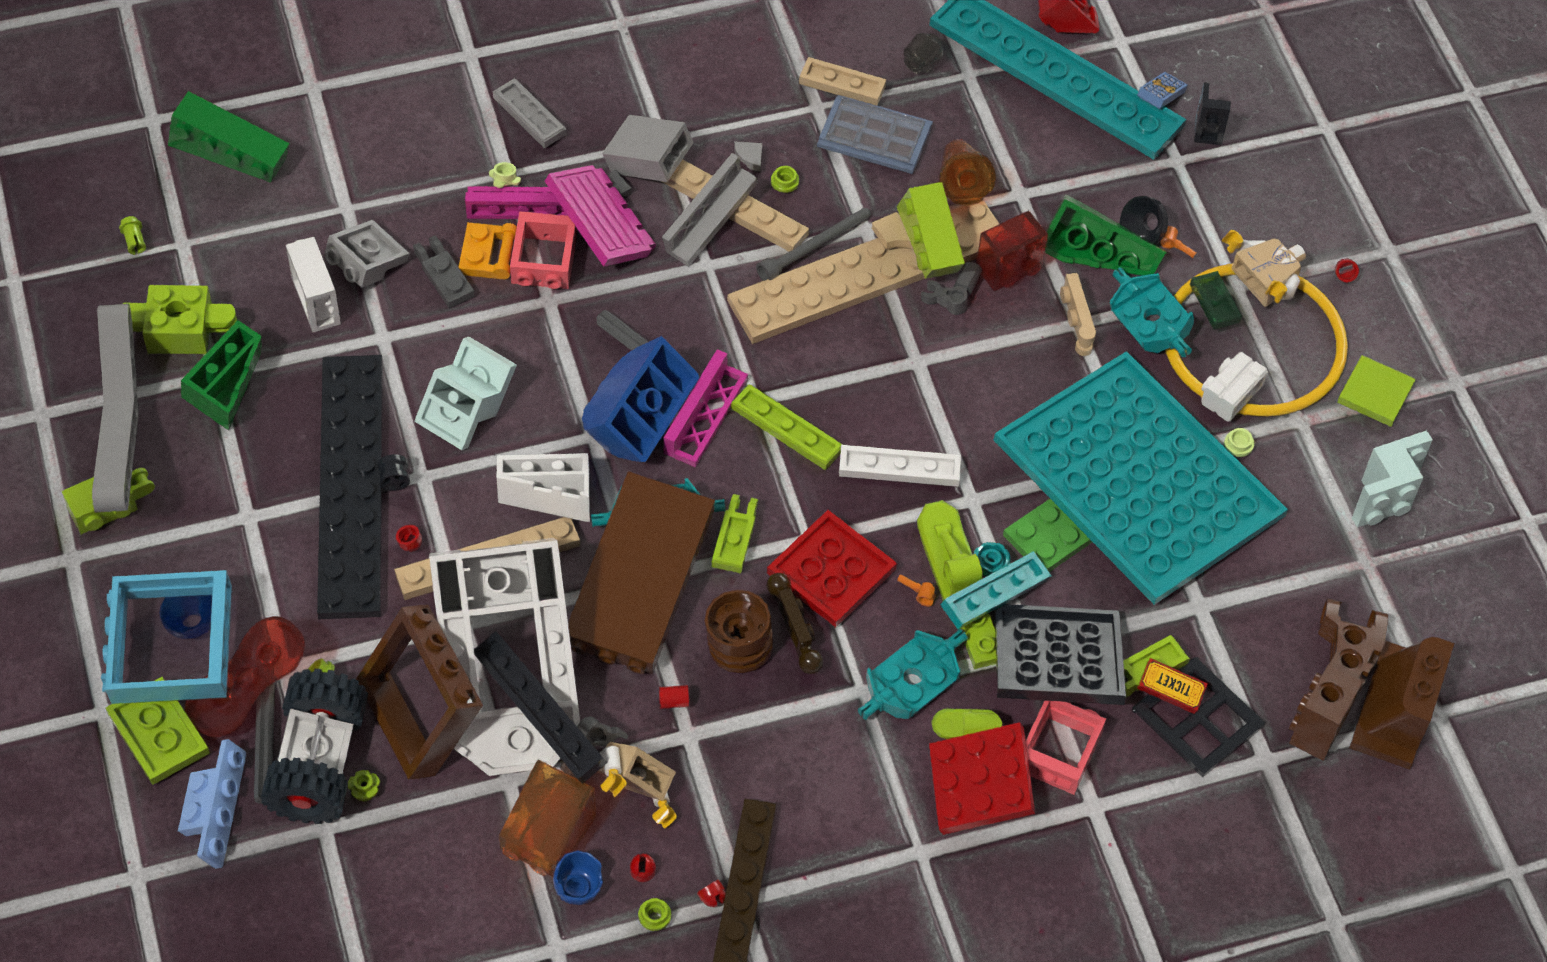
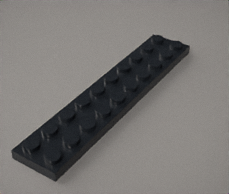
M382 355L323 357L318 620L381 617L382 487L380 486L379 478L382 474L378 471L377 463L382 458Z

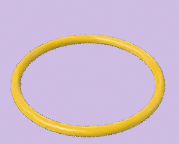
M1233 263L1217 266L1194 276L1174 295L1175 299L1182 305L1185 299L1201 285L1219 277L1234 275L1235 273L1232 270ZM1298 276L1300 283L1297 288L1310 296L1321 307L1333 328L1336 354L1332 368L1318 387L1298 399L1272 405L1247 403L1238 412L1239 414L1278 416L1305 409L1323 398L1334 387L1344 370L1348 342L1343 321L1331 301L1317 287ZM1175 348L1166 349V355L1176 374L1193 392L1202 398L1204 393L1201 390L1203 384L1187 369Z

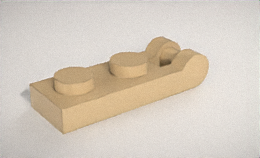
M1078 273L1066 274L1064 286L1060 288L1061 300L1063 304L1067 303L1069 309L1067 312L1068 323L1070 327H1074L1078 338L1075 350L1079 355L1087 356L1093 350L1096 330Z

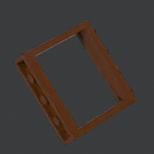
M428 604L401 607L356 678L359 681L358 684L366 688L365 691L368 692L367 701L408 780L435 776L483 707L479 696ZM411 639L448 706V709L427 740L424 739L390 674Z

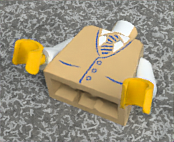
M1230 230L1221 241L1229 245L1227 247L1228 252H1237L1232 265L1233 272L1264 307L1269 306L1273 301L1279 304L1281 300H1290L1294 297L1300 283L1298 276L1301 265L1299 262L1306 258L1305 252L1300 245L1297 244L1286 249L1278 239L1268 241L1244 240L1235 230Z
M609 742L600 753L607 764L597 771L606 777L605 781L600 785L604 792L610 790L614 797L623 788L651 797L654 805L660 807L652 814L653 819L657 824H662L663 828H667L677 817L675 811L668 805L670 799L667 793L676 772L638 747Z

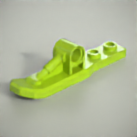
M943 500L925 504L917 519V526L929 564L944 601L949 596L981 580L982 569L977 555L971 552L958 510ZM988 613L960 628L968 637V640L964 641L974 669L996 664L995 628Z

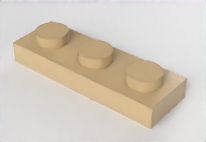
M808 57L799 76V84L878 106L886 87V79Z

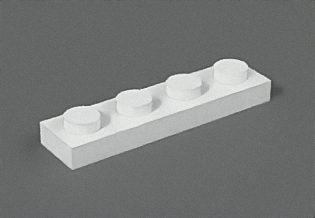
M841 445L839 476L959 487L961 455Z

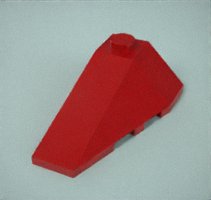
M1038 0L1039 18L1046 26L1050 25L1056 32L1097 33L1100 30L1096 8L1094 6L1090 7L1087 0Z

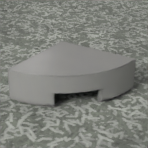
M734 141L735 155L747 165V168L760 171L762 143Z

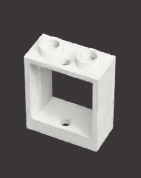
M315 238L300 239L287 244L286 249L292 281L312 333L340 325L335 289Z

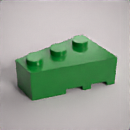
M237 320L181 380V398L229 431L260 358L262 336Z

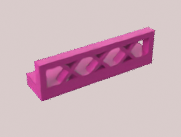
M468 186V192H466L465 196L467 219H518L520 211L568 216L549 187L497 188Z
M717 349L664 436L665 455L693 467H696L731 409V402L740 394L748 380L747 373L727 365L728 353ZM724 375L738 380L735 386L724 389L720 381ZM721 397L724 405L721 408L710 410L707 404L708 401ZM708 419L711 425L709 430L697 433L694 427L695 423ZM695 441L697 450L693 456L680 450L683 444Z

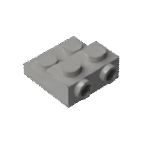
M373 220L329 235L325 249V257L328 263L338 265L344 271L345 278L351 283L356 282L361 288L382 280L386 270L406 263L410 254Z

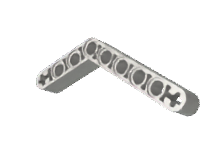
M130 304L99 305L97 309L104 403L92 487L95 513L128 510L139 414Z

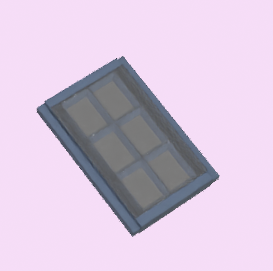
M838 95L819 136L817 147L913 174L931 131L933 121Z

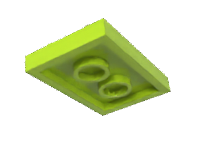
M160 677V678H158V679L155 680V681H165V680L163 679V677ZM178 700L118 703L105 707L108 716L152 785L210 753L204 740Z

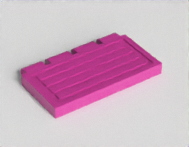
M593 165L548 174L545 183L603 267L648 257L651 250L656 247L648 232L642 229L643 225L631 208H627L628 204L617 188L612 187V181L602 168L595 169Z

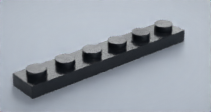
M497 631L474 648V655L582 784L607 764L606 760Z

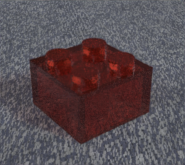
M1029 210L980 234L976 264L982 268L981 275L994 292L1003 287H1010L1017 280L1026 276H1033L1042 269L1048 233Z

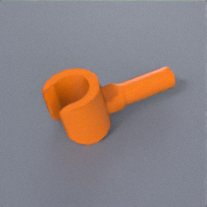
M1168 226L1165 236L1160 241L1163 248H1178L1191 258H1194L1197 252L1181 243L1177 239L1178 230L1173 226Z
M899 575L898 582L918 592L916 600L919 604L926 607L932 606L936 597L933 584L924 582L921 585L903 575Z

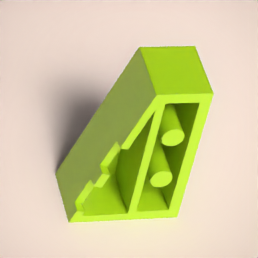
M942 182L909 188L897 205V210L915 252L919 270L923 272L925 279L957 273L965 262Z

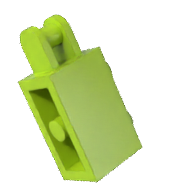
M138 468L132 471L128 510L95 513L92 499L94 477L61 491L66 507L80 534L95 531L108 522L124 518L131 512L138 510L135 500L150 494L155 489L153 481L147 478V470L145 468Z

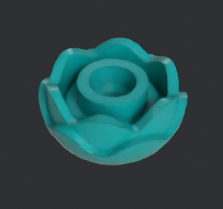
M983 543L973 553L977 555L982 575L985 577L1010 564V553L1000 543Z

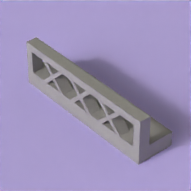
M731 153L662 236L666 253L688 267L758 184L757 177L741 168L737 155Z

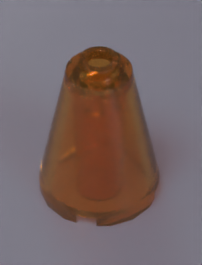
M960 139L953 140L944 149L939 182H942L946 197L953 203L964 206L980 203L984 200L983 197L994 189L996 181L994 166L986 156L966 141Z

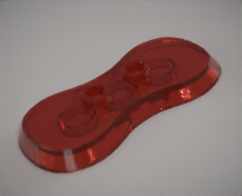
M278 616L267 617L253 625L244 636L236 653L228 661L227 698L186 700L185 712L194 727L202 734L210 737L225 736L237 730L246 720L259 696L271 685L290 675L301 663L305 652V640L301 631L289 620Z

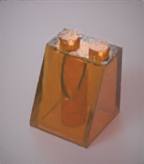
M538 759L499 834L500 850L513 861L521 860L529 864L536 873L543 876L548 874L553 877L558 862L565 854L575 851L596 818L595 788L586 783L582 784L578 779Z

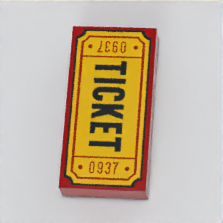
M1150 658L1146 663L1137 689L1195 714L1198 711L1207 683Z

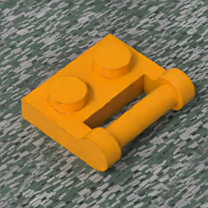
M467 222L459 262V269L463 275L508 279L510 277L509 262L517 226L511 223L498 226ZM495 239H500L502 243L498 263L492 265L490 262Z

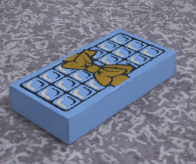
M1164 72L1140 87L1137 96L1161 109L1184 94L1188 85Z

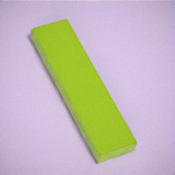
M750 384L731 402L732 410L825 471L841 454V445L843 444Z

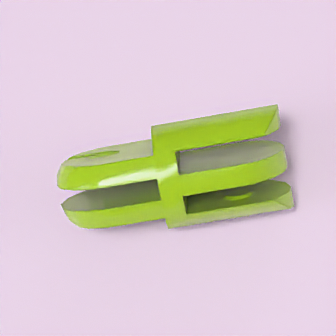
M943 709L938 711L932 720L934 732L944 739L1002 726L1000 717L987 709Z

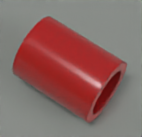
M688 685L659 687L660 709L689 707Z

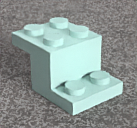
M471 337L463 338L453 364L434 370L414 422L461 450L467 449L478 422L497 415L517 365Z
M1427 430L1373 448L1361 480L1364 487L1352 516V520L1357 528L1367 524L1370 526L1376 525L1384 518L1393 515L1402 516L1410 511L1423 480L1420 470L1432 442V438Z

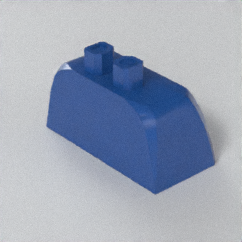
M660 336L630 351L615 364L599 385L591 401L583 409V428L608 453L618 458L646 462L697 383L699 374Z

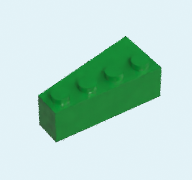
M189 91L172 114L168 146L270 183L285 162L290 144Z

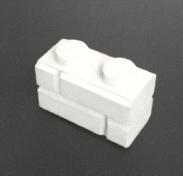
M1243 352L1238 353L1233 359L1226 358L1219 368V374L1216 377L1209 376L1201 389L1204 391L1201 400L1202 405L1212 412L1215 411L1218 416L1227 422L1231 421L1260 390L1268 373L1267 368L1256 361L1253 362L1252 358Z

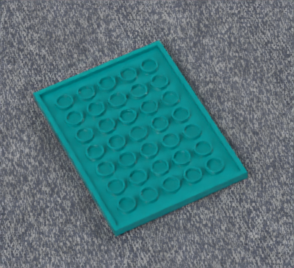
M1127 351L1002 428L994 435L993 440L1154 605L1284 518L1288 511L1256 477Z

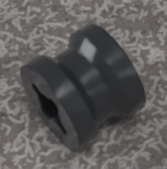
M392 454L384 456L378 461V471L382 474L379 478L380 486L384 490L398 491L410 484L409 474L406 472L408 463L404 456Z

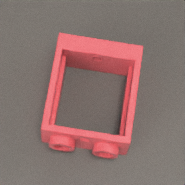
M519 212L510 264L511 284L541 286L551 289H569L577 240V228L569 216ZM525 238L565 242L562 265L521 262Z
M1044 701L1026 739L1030 776L1075 795L1102 736L1106 718L1101 717L1093 710H1084L1072 705L1070 702ZM1048 718L1091 736L1077 767L1034 750Z

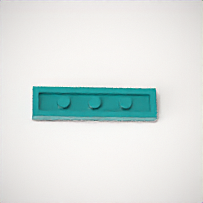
M1033 551L949 596L940 605L959 630L1043 584L1051 577V574Z

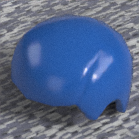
M576 850L565 854L558 862L553 875L554 888L561 900L574 905H583L593 901L601 891L600 888L603 884L600 861L589 852Z

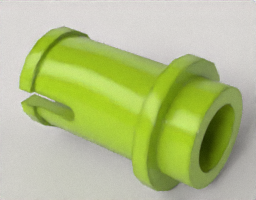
M129 216L121 220L119 230L125 236L128 253L135 255L134 247L136 246L138 254H141L146 250V244L141 233L142 223L136 217Z

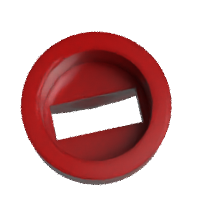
M1344 258L1337 262L1335 274L1343 282H1352L1359 274V267L1352 259ZM1352 265L1353 268L1339 273V269Z
M414 525L403 526L396 533L397 543L405 551H416L422 544L421 533Z
M643 853L633 857L630 862V874L634 880L647 882L655 876L656 863L650 855ZM641 861H645V872H639Z
M718 879L698 891L697 895L706 906L717 907V901L720 904L724 902L726 892Z

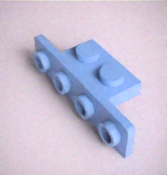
M229 739L221 741L216 768L190 773L178 832L184 836L201 834L197 856L215 869L222 868L224 864L246 759V751Z

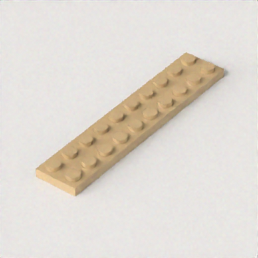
M983 199L950 211L965 263L1009 246V238ZM879 238L780 274L773 280L767 279L728 294L727 301L751 343L754 344L925 279V277L918 268L913 249L905 247L886 249Z

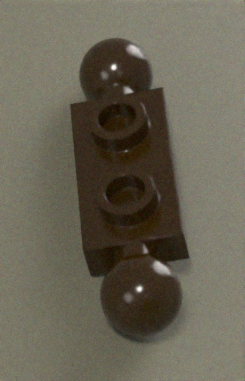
M774 573L767 580V590L771 595L778 598V609L798 654L800 669L806 674H815L823 667V657L811 647L812 642L815 641L812 626L810 623L805 624L802 617L804 616L803 605L799 598H794L789 577L784 573Z

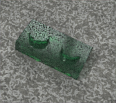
M1218 271L1191 279L1189 285L1213 330L1240 323L1242 315Z

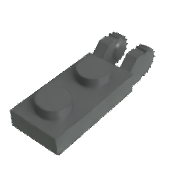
M434 235L429 238L430 247L436 254L434 257H428L421 243L413 245L414 253L422 264L423 271L448 308H452L475 297L473 288L448 251L444 250L437 236Z

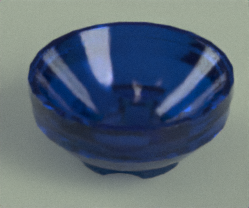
M212 595L165 597L160 606L159 613L161 622L168 633L181 639H191L208 632L211 629ZM190 615H197L201 618L200 622L194 627H187L183 624L184 620Z

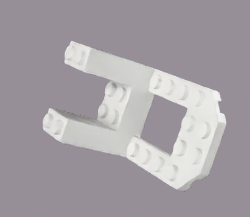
M554 538L524 541L522 544L477 550H453L430 553L429 559L437 621L477 695L479 696L469 616L533 608L543 687L578 727L580 716L558 541ZM517 706L486 711L480 710L454 748L489 776L551 768L560 759Z

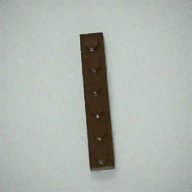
M744 798L713 962H747L776 803Z

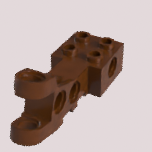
M1329 598L1326 599L1323 606L1318 634L1331 643L1329 664L1323 674L1317 672L1309 687L1311 691L1304 694L1296 710L1298 712L1289 727V730L1293 731L1289 744L1324 761L1346 721L1358 692L1362 690L1367 680L1361 676L1367 677L1378 660L1385 644L1389 616L1387 613L1372 610L1366 627L1341 621L1338 613L1342 602Z

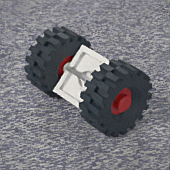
M304 669L302 673L297 671L289 678L282 710H284L283 714L288 716L279 757L278 761L275 760L272 762V765L269 764L261 794L263 806H267V810L270 812L276 811V815L279 817L287 816L289 817L288 820L294 822L297 819L302 820V823L313 821L315 824H322V821L331 823L333 819H339L342 814L348 787V780H345L346 777L342 774L351 734L353 730H359L362 725L368 698V692L365 691L366 688L363 685H358L359 681L354 678L351 680L347 679L348 675L346 674L336 675L334 674L335 671L332 670L322 672L321 669H314V672H311L309 669Z

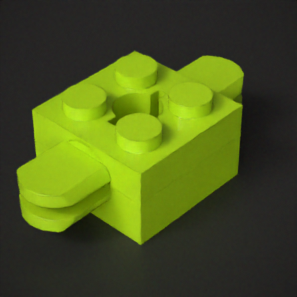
M149 285L146 303H123L130 304L133 332H143L147 352L150 354H206L209 333H226L237 321L235 308L232 304H212L208 286Z

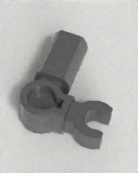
M966 262L952 288H943L938 282L928 280L927 290L933 291V293L922 291L921 301L926 304L938 303L954 315L964 313L968 307V297L971 296L982 274V268L977 264Z
M591 716L585 717L578 724L579 730L593 746L599 745L606 748L609 742H614L619 737L628 738L627 733L618 727L610 728V726L602 724ZM563 762L560 769L569 776L577 778Z

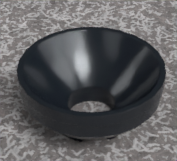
M1137 196L1129 200L1123 207L1120 225L1156 245L1165 236L1168 227V216L1164 206L1157 199L1149 196ZM1152 213L1158 220L1154 230H1151L1147 225V218Z

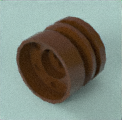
M744 590L724 592L713 599L706 609L704 621L708 647L714 662L719 667L734 673L754 671L765 664L772 654L774 643L768 605L760 596Z

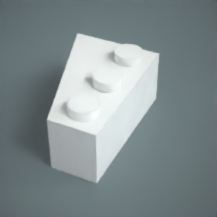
M588 453L497 456L498 503L590 522Z

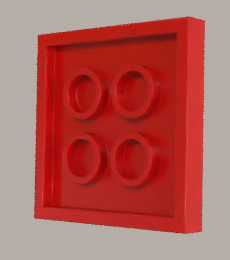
M827 510L767 567V574L770 576L774 573H784L791 581L792 593L836 628L896 570L897 562L831 511Z
M1020 722L929 743L938 827L942 835L1035 814L1024 727Z

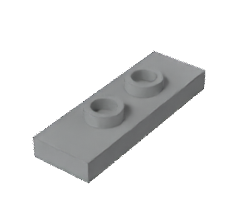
M515 78L493 91V98L544 148L567 135L566 128Z

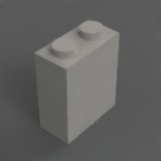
M628 115L602 154L611 172L616 170L619 175L668 182L692 146L693 140L685 122Z

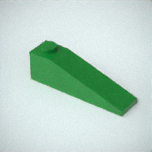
M1067 194L1062 199L1038 246L1039 250L1065 263H1076L1118 270L1121 267L1126 273L1136 275L1154 274L1166 254L1165 250Z

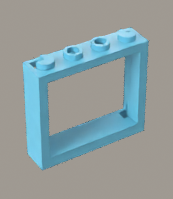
M226 570L113 576L112 590H109V594H107L110 616L105 618V632L108 636V645L103 646V661L106 664V673L101 674L103 682L102 692L107 693L111 704L227 698L232 584ZM212 595L208 678L123 683L128 599Z

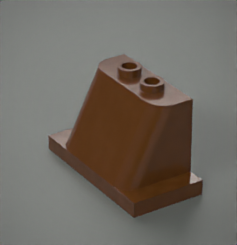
M1429 637L1409 647H1403L1385 640L1349 748L1410 770L1416 751L1431 722L1455 643L1438 637Z

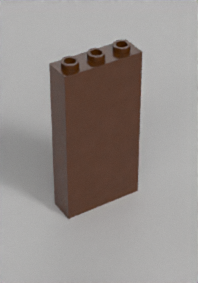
M629 471L627 472L568 621L571 651L577 654H585L587 652L596 655L600 661L607 664H615L616 662L625 665L628 670L637 674H644L645 672L653 674L714 514V499Z

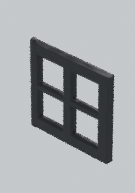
M1194 657L1178 671L1189 676L1195 674L1201 681L1207 683V687L1215 693L1198 708L1195 714L1188 712L1190 715L1171 729L1151 709L1161 699L1150 694L1134 705L1132 712L1136 713L1199 775L1204 777L1260 731L1266 723L1216 677L1198 657ZM1223 704L1229 706L1246 723L1229 738L1207 718ZM1199 724L1221 743L1204 759L1182 739Z

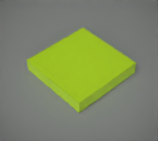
M1362 355L1342 390L1337 403L1392 427L1416 379Z

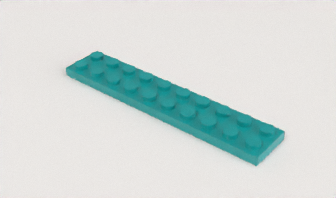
M948 0L930 18L929 26L1153 160L1185 126L1186 119L1165 106L1158 109L1137 96L1138 90L985 0Z

